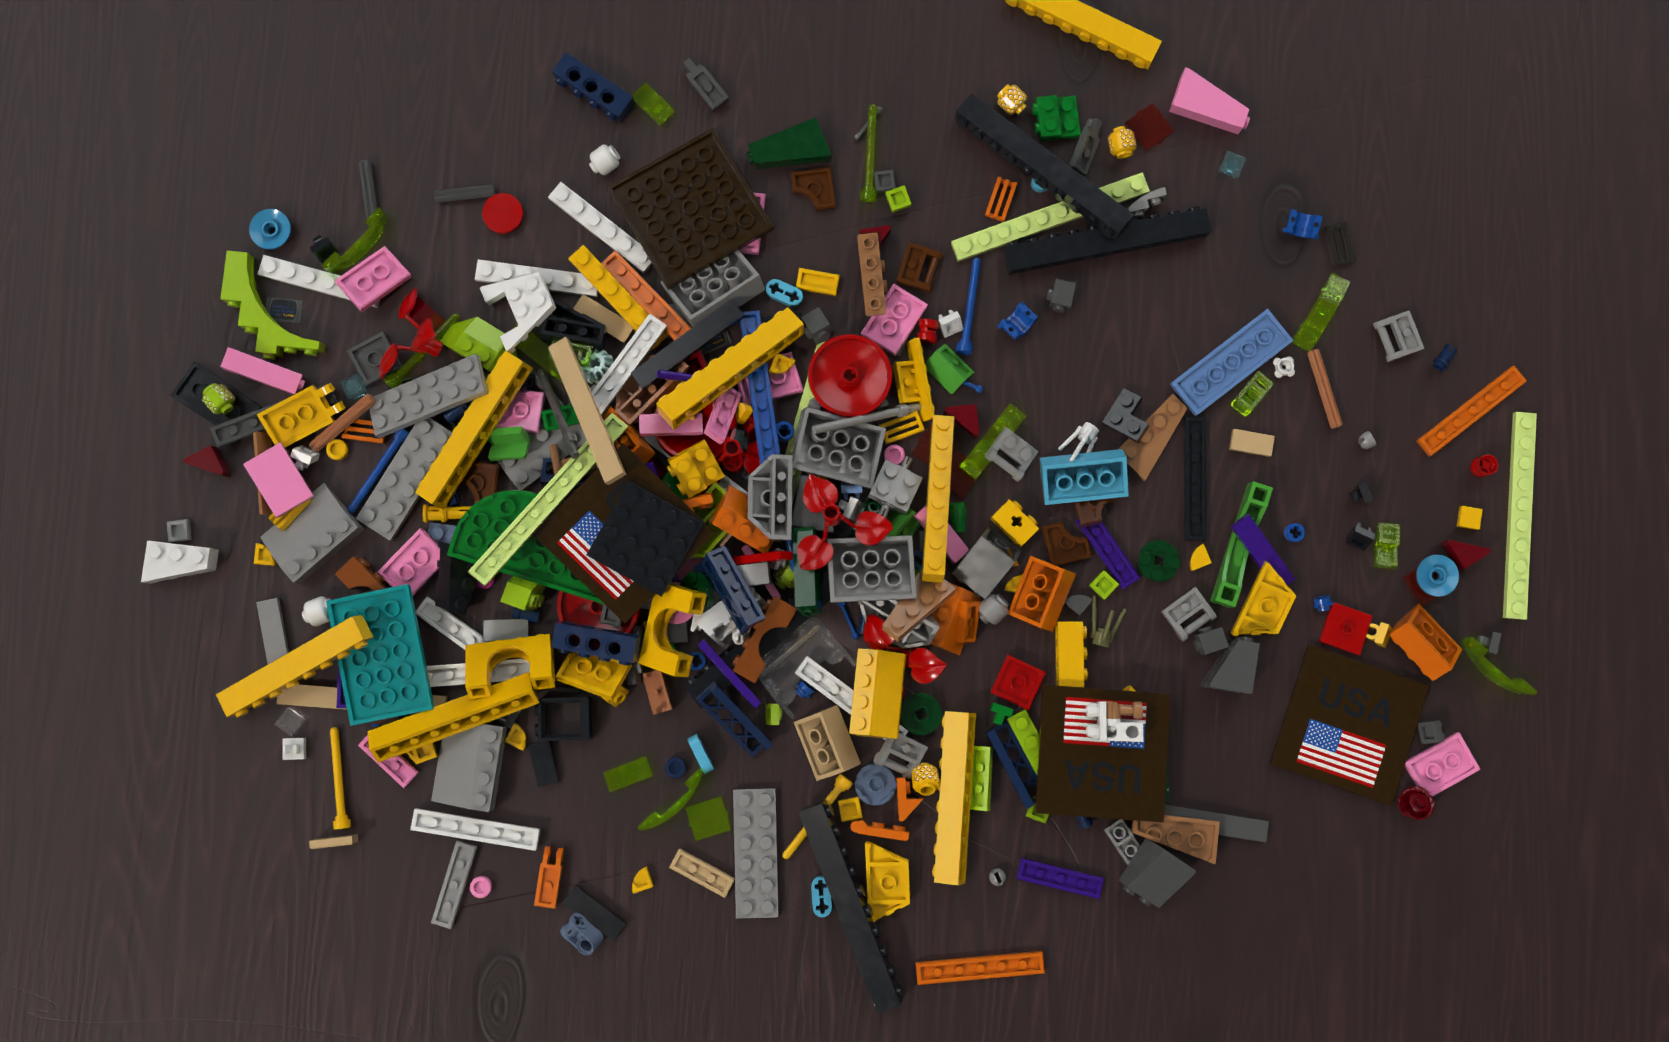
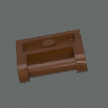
M909 242L896 282L931 293L933 289L932 282L939 261L942 260L944 254ZM926 256L931 257L925 281L920 282L918 279Z

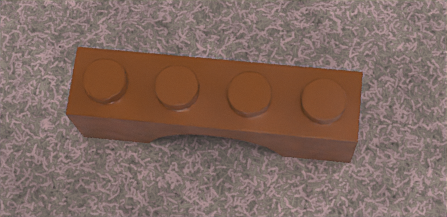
M353 556L335 573L352 590L362 587H369L374 591L388 588L384 584V578L377 572L374 574L369 568L371 566L370 563L363 557Z
M774 597L773 600L769 598L763 608L766 611L765 620L753 626L755 629L753 636L750 637L748 635L742 645L745 648L742 655L737 654L732 663L734 672L755 684L766 666L759 653L762 637L771 629L787 628L797 611L795 607L777 597Z

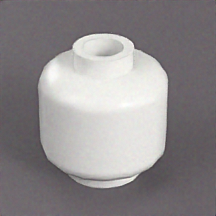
M601 145L590 154L591 162L589 165L596 174L599 172L602 175H608L619 166L620 155L612 145Z
M320 596L307 601L304 604V611H302L304 621L306 623L309 622L315 627L330 622L326 601L331 599Z

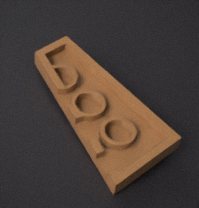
M1174 394L1145 421L1149 424V428L1139 444L1128 438L1118 448L1123 449L1127 457V466L1143 481H1146L1187 410V407Z
M921 569L915 577L916 599L899 600L883 623L882 630L899 642L952 597L956 592V588L945 579L943 583L921 581Z
M1164 815V823L1132 821V833L1216 865L1219 821Z

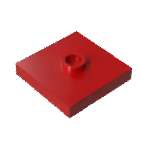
M1334 602L1330 606L1331 609L1327 612L1318 642L1360 655L1372 615Z
M1007 654L990 693L1029 710L1046 672Z

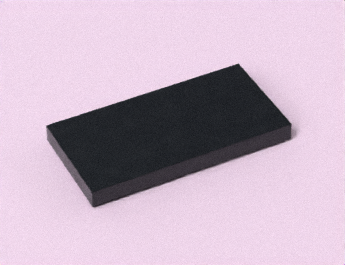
M195 361L171 393L172 397L215 426L263 408ZM213 383L224 384L234 395V408L229 413L213 414L202 401L203 391Z

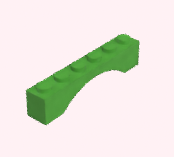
M1254 481L1248 483L1235 523L1245 514H1249L1256 525L1259 526L1267 509L1273 488ZM1233 530L1210 602L1227 608L1236 607L1249 552Z

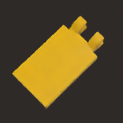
M332 383L318 390L313 384L256 415L275 445L282 443L285 448L333 423L335 419L332 415L344 410L346 407L342 401L330 407L325 395L335 390Z

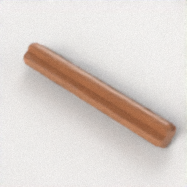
M1311 350L1308 352V358L1330 428L1341 427L1343 423L1320 350Z
M370 394L363 396L309 443L311 449L319 452L376 402L374 397Z

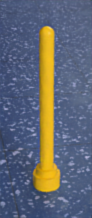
M332 727L330 729L337 811V816H335V821H333V829L335 830L350 828L351 820L348 819V815L345 813L339 730L337 727Z
M841 773L835 779V787L826 797L827 804L832 805L841 792L849 790L853 785V782ZM804 827L783 852L782 856L784 859H789L807 837Z

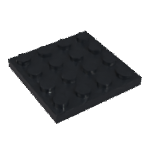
M628 480L586 555L662 597L704 522Z

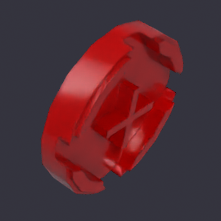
M499 193L487 199L483 205L482 216L483 221L491 231L505 235L520 227L523 222L524 211L517 198L511 194Z

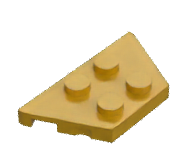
M1264 561L1230 632L1234 636L1241 634L1260 635L1262 633L1279 634L1293 605L1296 595L1267 561Z
M866 841L867 904H870L872 908V919L875 922L885 915L888 916L894 913L895 910L910 904L909 860L870 841Z

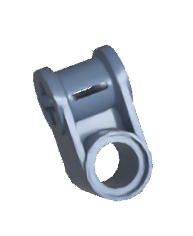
M579 913L572 914L569 922L560 929L562 937L569 941L583 955H591L603 941L601 931Z

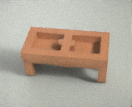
M654 670L642 674L653 715L674 709L664 673Z

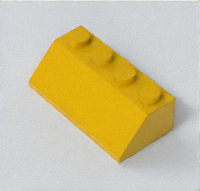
M858 649L849 734L898 739L906 654L874 649Z

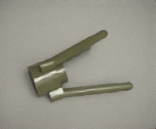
M1093 595L1090 637L1093 638V644L1109 648V644L1113 642L1114 635L1124 618L1126 609L1122 610L1112 631H1109L1114 615L1113 610L1110 611L1105 629L1098 628L1097 632L1096 595Z

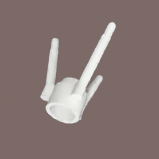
M1085 422L1082 427L1078 426L1076 431L1063 442L1058 450L1061 451L1079 435L1078 438L1081 441L1073 452L1070 461H1074L1085 443L1089 444L1086 453H1090L1098 439L1096 437L1099 432L1098 428L1091 423Z

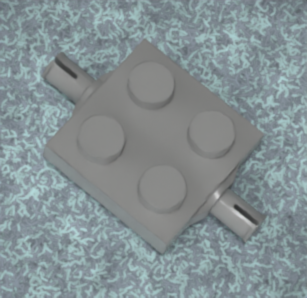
M905 456L901 466L885 460L868 495L869 498L877 501L882 506L878 514L882 515L884 511L883 517L885 518L889 510H896L906 515L923 477L908 470L913 461L912 458L908 460V456Z

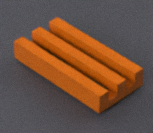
M998 176L985 213L986 217L1001 222L1005 221L1017 182H1010V180H1004ZM1002 184L1004 186L995 212L992 214L990 211L999 185ZM1007 187H1011L1003 214L998 216Z
M356 419L353 424L373 426L372 421ZM349 425L344 429V434H342L343 439L385 444L386 436L378 439L349 435V431L374 434L373 429L351 427Z
M961 601L955 642H975L981 601Z

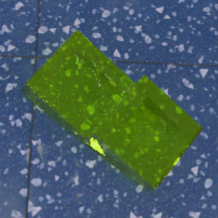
M646 82L631 95L634 101L659 125L675 112Z
M1377 524L1374 567L1389 569L1397 567V547L1400 545L1399 524Z
M646 756L603 772L610 792L653 776Z

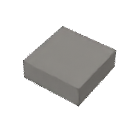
M189 519L167 522L168 542L192 540Z

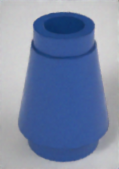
M786 421L776 424L778 441H790L794 436L793 426Z

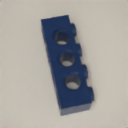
M565 52L552 70L555 78L554 81L562 88L568 87L572 90L571 93L579 99L585 98L592 108L596 110L600 108L605 112V116L612 121L618 120L622 123L635 105L633 96L567 52ZM575 75L581 76L577 81L571 80ZM592 86H596V87H597V90H596V91H594V92H588V89H589L590 87H592ZM609 97L614 98L612 103L607 104L604 102Z
M562 620L555 623L551 648L558 649L560 653L570 654L572 651L577 652L580 657L590 658L593 655L598 656V660L611 661V659L619 660V664L631 665V663L639 660L642 635ZM574 635L580 638L579 645L574 643ZM595 638L600 642L599 649L593 645ZM614 642L620 645L619 653L613 648Z

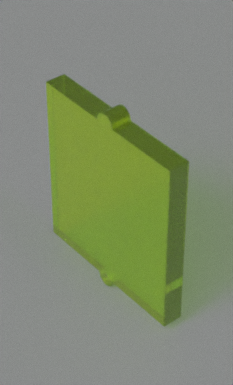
M721 796L686 807L690 821L689 826L692 827L696 841L731 830L727 817L728 811H725Z

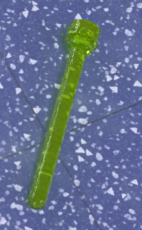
M870 104L868 108L865 187L860 191V201L875 202L877 194L873 187L877 111L875 104Z
M453 313L438 328L434 338L440 340L449 328L459 320V315ZM415 352L395 374H388L383 381L392 389L400 386L401 379L420 361L426 352L423 354Z

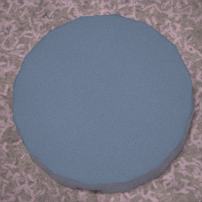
M868 764L861 768L856 775V793L866 804L883 805L890 801L895 794L897 786L896 777L892 770L884 765Z

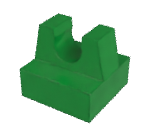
M992 702L989 709L995 712L992 722L1002 725L1004 717H1011L1014 709Z

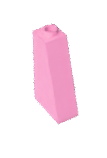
M1185 67L1180 76L1169 112L1235 134H1239L1242 129H1246L1250 117L1247 116L1249 109L1191 69Z
M229 347L220 366L228 372L293 395L297 391H302L305 385V381L302 380V374Z

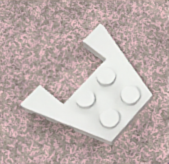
M539 272L480 287L484 300L489 306L503 297H507L518 323L517 327L500 336L506 351L510 354L516 350L515 347L521 340L524 342L529 337L528 333L535 326L538 327L556 309L543 276Z

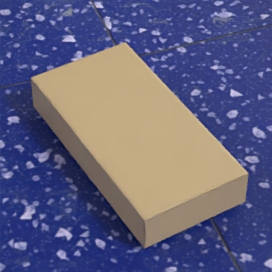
M1232 429L1229 450L1271 457L1275 436Z
M358 834L314 839L309 841L311 849L352 845L358 842Z

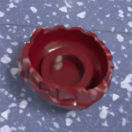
M1411 786L1405 789L1398 797L1397 805L1405 817L1423 820L1431 816L1435 810V801L1431 793L1423 787Z

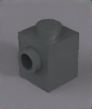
M1055 279L1053 287L1049 288L1046 300L1049 301L1048 307L1053 308V311L1059 313L1069 311L1076 283Z
M819 307L801 317L805 326L804 333L808 340L813 339L816 345L834 336L830 323Z
M1211 626L1199 629V634L1194 635L1195 640H1193L1195 650L1200 652V655H1206L1229 647L1222 627L1212 629Z

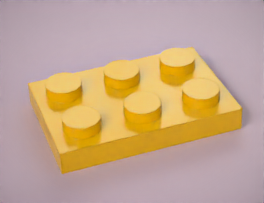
M571 651L555 677L557 681L613 701L632 664L622 665L618 663L619 660L611 659V661L598 660V656L593 655L590 658L580 657L577 652Z

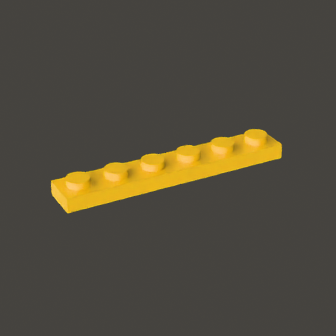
M582 245L568 258L569 261L636 332L649 314L595 256ZM665 331L651 348L652 350L668 337Z

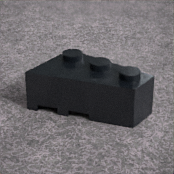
M552 297L556 309L542 322L540 330L542 341L554 344L567 337L572 348L589 351L597 349L599 352L605 350L608 337L606 325L584 313L577 312L571 306L564 305Z
M438 540L440 560H437L439 580H436L435 606L466 615L477 583V579L468 573L474 563L448 556L450 544Z

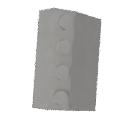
M739 250L669 290L663 281L660 282L691 328L731 299L737 307H740L765 290L760 275Z
M805 407L801 411L797 427L792 469L872 489L886 428L863 423L813 434L812 426L846 418Z
M323 483L312 492L314 495L311 498L312 501L284 531L274 525L260 537L279 567L293 583L302 584L365 530L326 483Z
M912 535L885 537L878 544L870 546L860 543L857 538L827 539V543L831 544L834 549L833 557L827 564L830 603L916 599Z
M484 723L441 739L431 801L478 811H493L495 809L505 748L504 741L507 736L508 727Z

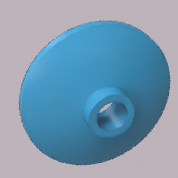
M264 209L252 218L249 225V233L253 242L259 247L276 249L288 240L291 233V225L287 216L281 211ZM275 228V232L270 234V230Z
M1431 555L1423 559L1419 564L1416 578L1418 585L1425 593L1439 597L1451 593L1456 588L1459 572L1457 566L1450 558L1443 555ZM1433 572L1438 575L1436 580L1432 578Z

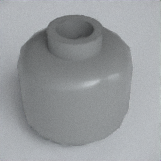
M998 593L996 595L989 594L981 602L979 618L985 624L989 622L991 624H998L1009 613V603Z

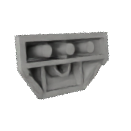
M772 454L748 476L747 519L769 540H791L793 455Z
M899 600L861 601L858 604L866 623V619L870 614L879 616L885 621ZM929 615L899 642L894 641L893 643L902 649L929 645L940 626Z

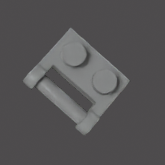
M1410 310L1373 323L1374 329H1377L1387 356L1385 357L1387 362L1425 349ZM1387 325L1391 326L1400 349L1398 352H1395L1385 327Z
M1004 427L985 454V458L988 461L995 462L1018 482L1024 476V472L1039 451L1010 429ZM1001 450L1019 464L1017 469L1000 457L997 451Z
M1193 587L1161 611L1182 642L1187 640L1191 633L1209 620L1213 621L1217 618L1215 612L1196 587ZM1200 609H1203L1205 614L1184 629L1180 626L1182 622Z
M899 733L898 739L886 738L880 752L874 757V763L879 766L884 765L901 773L903 777L911 779L912 770L920 764L928 747ZM892 753L909 761V764L904 766L887 757Z

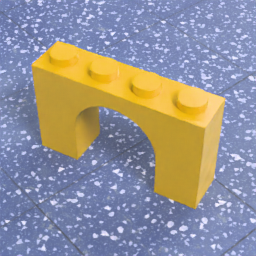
M669 583L662 597L657 594L653 595L640 651L639 664L675 677H689L693 656L677 651L670 645L667 637V626L671 616L676 611L703 615L707 597L705 593Z
M538 634L536 636L465 645V688L469 698L490 697L491 675L494 668L502 661L510 658H521L530 663V680L534 690L555 688L554 648H551V635Z

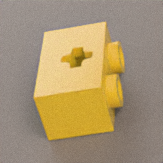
M1009 499L990 520L1020 548L1039 529L1036 526L1038 523L1032 516H1026L1021 511L1023 508L1015 500L1012 502ZM1011 518H1019L1018 524L1020 527L1018 525L1012 526L1013 520Z

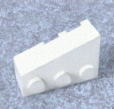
M147 541L141 582L152 584L168 579L215 571L219 550Z
M755 591L754 598L763 612L767 602ZM722 600L694 620L724 650L733 642L732 633L737 627Z

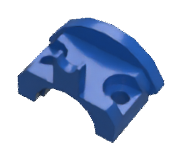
M1291 209L1286 227H1283L1282 232L1296 237L1318 240L1323 216L1304 214Z
M1021 302L1017 305L1015 311L1008 318L1003 319L997 327L1003 329L1016 341L1021 336L1025 337L1030 332L1029 328L1036 323L1038 316L1024 302Z

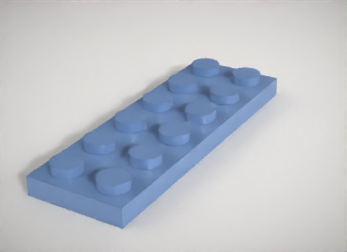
M1267 308L1170 383V386L1194 416H1197L1294 340Z

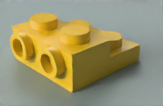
M704 439L667 459L670 464L667 466L672 478L677 477L680 482L677 484L682 496L686 494L688 498L707 489V486L725 477Z

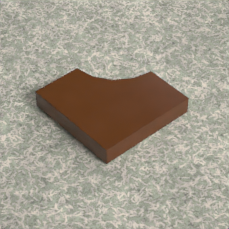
M831 167L790 172L793 194H800L809 198L814 204L816 211L836 209Z
M473 462L461 482L471 489L475 503L486 496L498 492L501 464Z
M1116 498L1073 502L1081 528L1102 523L1101 513L1103 508L1108 503L1116 500Z
M1063 522L1041 526L1051 564L1058 566L1092 558L1087 537L1071 535L1065 529Z

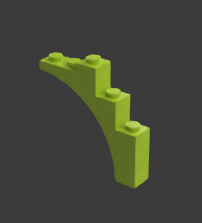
M227 251L220 299L228 303L227 306L240 308L238 326L245 329L246 333L257 334L255 352L267 360H275V357L283 358V351L289 354H297V351H304V354L310 356H317V353H325L324 344L289 333L270 316L262 304L256 288L254 257L247 252Z

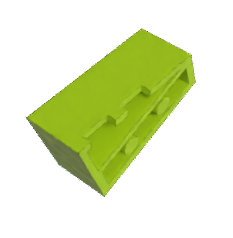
M513 576L508 580L500 602L522 610H537L544 602L545 595H543L545 586Z

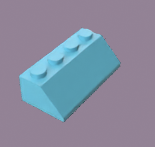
M1123 449L1080 453L1072 462L1070 458L1073 454L1040 458L1041 482L1045 505L1129 496L1127 457Z

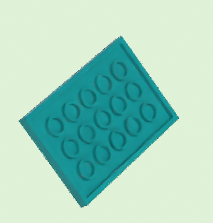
M405 584L326 601L331 628L352 616L363 615L374 637L367 641L368 645L359 650L353 649L350 651L351 655L338 660L350 726L433 709L434 702L411 585Z

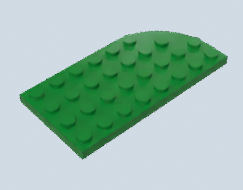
M506 490L493 493L479 500L466 511L457 524L447 555L475 564L538 493L525 490ZM562 501V502L558 505V507L549 515V517L564 503L563 501ZM533 534L499 571L604 604Z

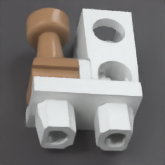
M1097 701V703L1086 705V716L1097 717V725H1086V736L1097 738L1100 741L1143 742V722H1121V715L1132 714L1134 719H1142V702L1135 701L1132 703V706L1119 705L1112 701Z

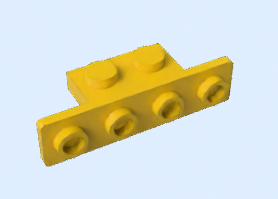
M914 338L906 342L909 361L895 362L892 364L899 403H920V418L922 422L933 419L935 408L931 400V388L926 374L927 367L924 363L923 347L920 343V338Z

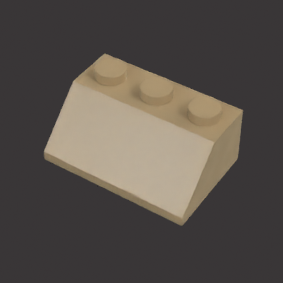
M838 705L794 722L816 781L845 772L861 764Z

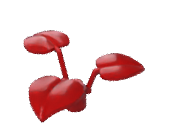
M414 288L404 298L398 310V318L403 319L405 317L418 329L417 334L412 341L411 347L397 346V344L393 343L387 348L379 366V374L382 380L383 376L394 365L400 350L414 351L421 354L426 352L436 357L443 347V342L434 338L436 334L430 318H426L419 326L410 317V311L414 308L417 299V288Z
M716 400L704 408L702 414L704 429ZM736 413L734 414L729 431L734 428L737 422ZM726 436V442L722 446L723 454L717 460V463L719 464L725 457L731 458L740 453L742 456H745L743 461L745 470L751 474L760 466L757 441L748 444L746 453L740 449L741 447L737 440ZM713 484L707 486V489L703 490L702 492H700V493H698V494H704V493H706V491H707Z
M810 474L804 486L803 501L806 508L812 513H819L823 510L825 527L822 540L816 535H809L800 541L797 548L800 568L802 570H817L831 561L834 549L831 544L825 542L829 526L839 524L841 520L856 529L855 536L860 543L869 546L881 542L892 531L893 526L885 517L871 511L858 514L856 518L857 525L852 523L844 514H840L839 507L835 505L838 499V491L835 485Z
M874 614L868 615L863 635L864 641L870 649L883 650L886 648L890 651L906 654L905 669L908 667L912 668L911 675L918 683H930L942 674L947 663L940 660L933 652L926 648L913 647L907 650L906 648L889 646L895 640L882 630L885 621ZM903 687V693H902V700H903L904 694H905L904 687Z

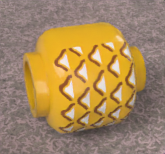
M1007 84L997 95L999 98L997 104L1007 115H1013L1015 112L1019 115L1027 107L1025 104L1027 95L1015 84L1011 86Z
M1125 126L1116 127L1113 129V133L1108 136V144L1112 155L1117 156L1118 159L1133 155L1137 145L1134 132L1131 129H1125Z
M921 763L914 767L912 770V786L916 792L927 796L933 794L939 788V772L934 765Z

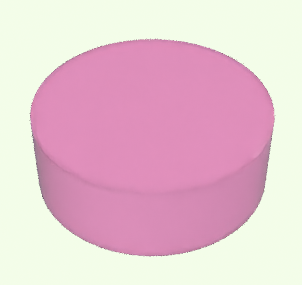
M890 445L886 448L884 453L885 460L896 465H900L903 462L905 452L901 446Z
M478 876L473 879L470 884L472 895L477 898H484L492 891L491 880L486 876Z

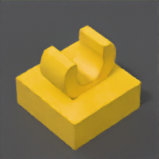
M1382 622L1380 626L1373 623L1370 624V627L1376 629L1377 633L1375 635L1367 634L1366 637L1374 641L1378 646L1386 648L1392 627Z

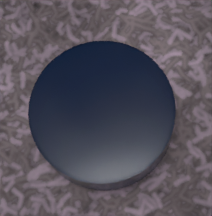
M672 757L665 764V772L671 778H680L686 772V763L680 757Z

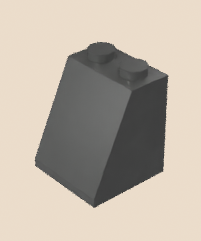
M806 473V476L801 475L792 518V528L814 527L817 533L823 534L825 527L823 510L819 513H812L806 508L803 501L804 486L811 474ZM829 526L827 535L833 536L834 528Z
M989 525L952 574L955 575V579L959 583L969 586L976 596L986 599L1016 562L1022 550ZM1009 548L1013 554L1012 558L1010 557L1009 553L1006 552Z
M1236 637L1235 640L1228 641L1229 647L1222 650L1201 682V687L1240 694H1252L1260 644L1254 643V639L1248 637Z
M1145 838L1118 881L1125 885L1123 890L1132 896L1136 893L1140 895L1139 900L1150 907L1153 904L1160 908L1196 873V870Z

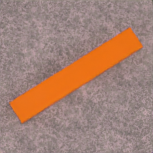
M616 250L601 263L648 314H652L667 325L665 332L674 341L691 329Z
M1514 365L1417 439V443L1429 457L1522 386L1527 380Z
M1042 951L915 962L918 985L1045 973Z

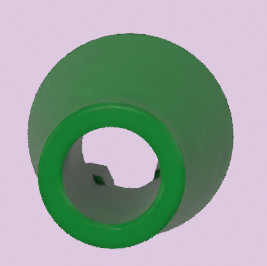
M964 502L949 503L948 516L955 532L966 531L967 507H965Z

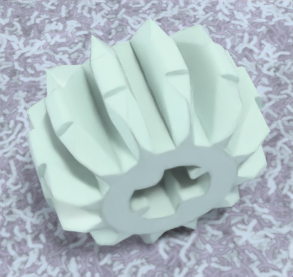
M595 349L593 354L587 351L588 357H581L583 363L580 364L585 378L591 384L594 382L598 384L614 362L612 356L608 355L606 351L602 350L599 352V350Z

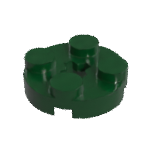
M1164 540L1151 541L1145 544L1138 554L1137 567L1139 572L1146 579L1155 582H1163L1172 578L1181 564L1176 548ZM1156 555L1163 558L1162 566L1154 565L1153 562H1155L1154 557Z
M689 572L681 581L680 586L692 590L698 589V592L707 595L703 613H705L714 603L715 595H712V588L715 587L707 574Z
M917 693L909 696L903 702L900 718L902 724L909 732L915 735H926L933 732L940 725L942 710L940 704L933 696ZM920 708H924V712L927 713L926 718L922 717L921 720H918V716L915 715V712L919 711Z

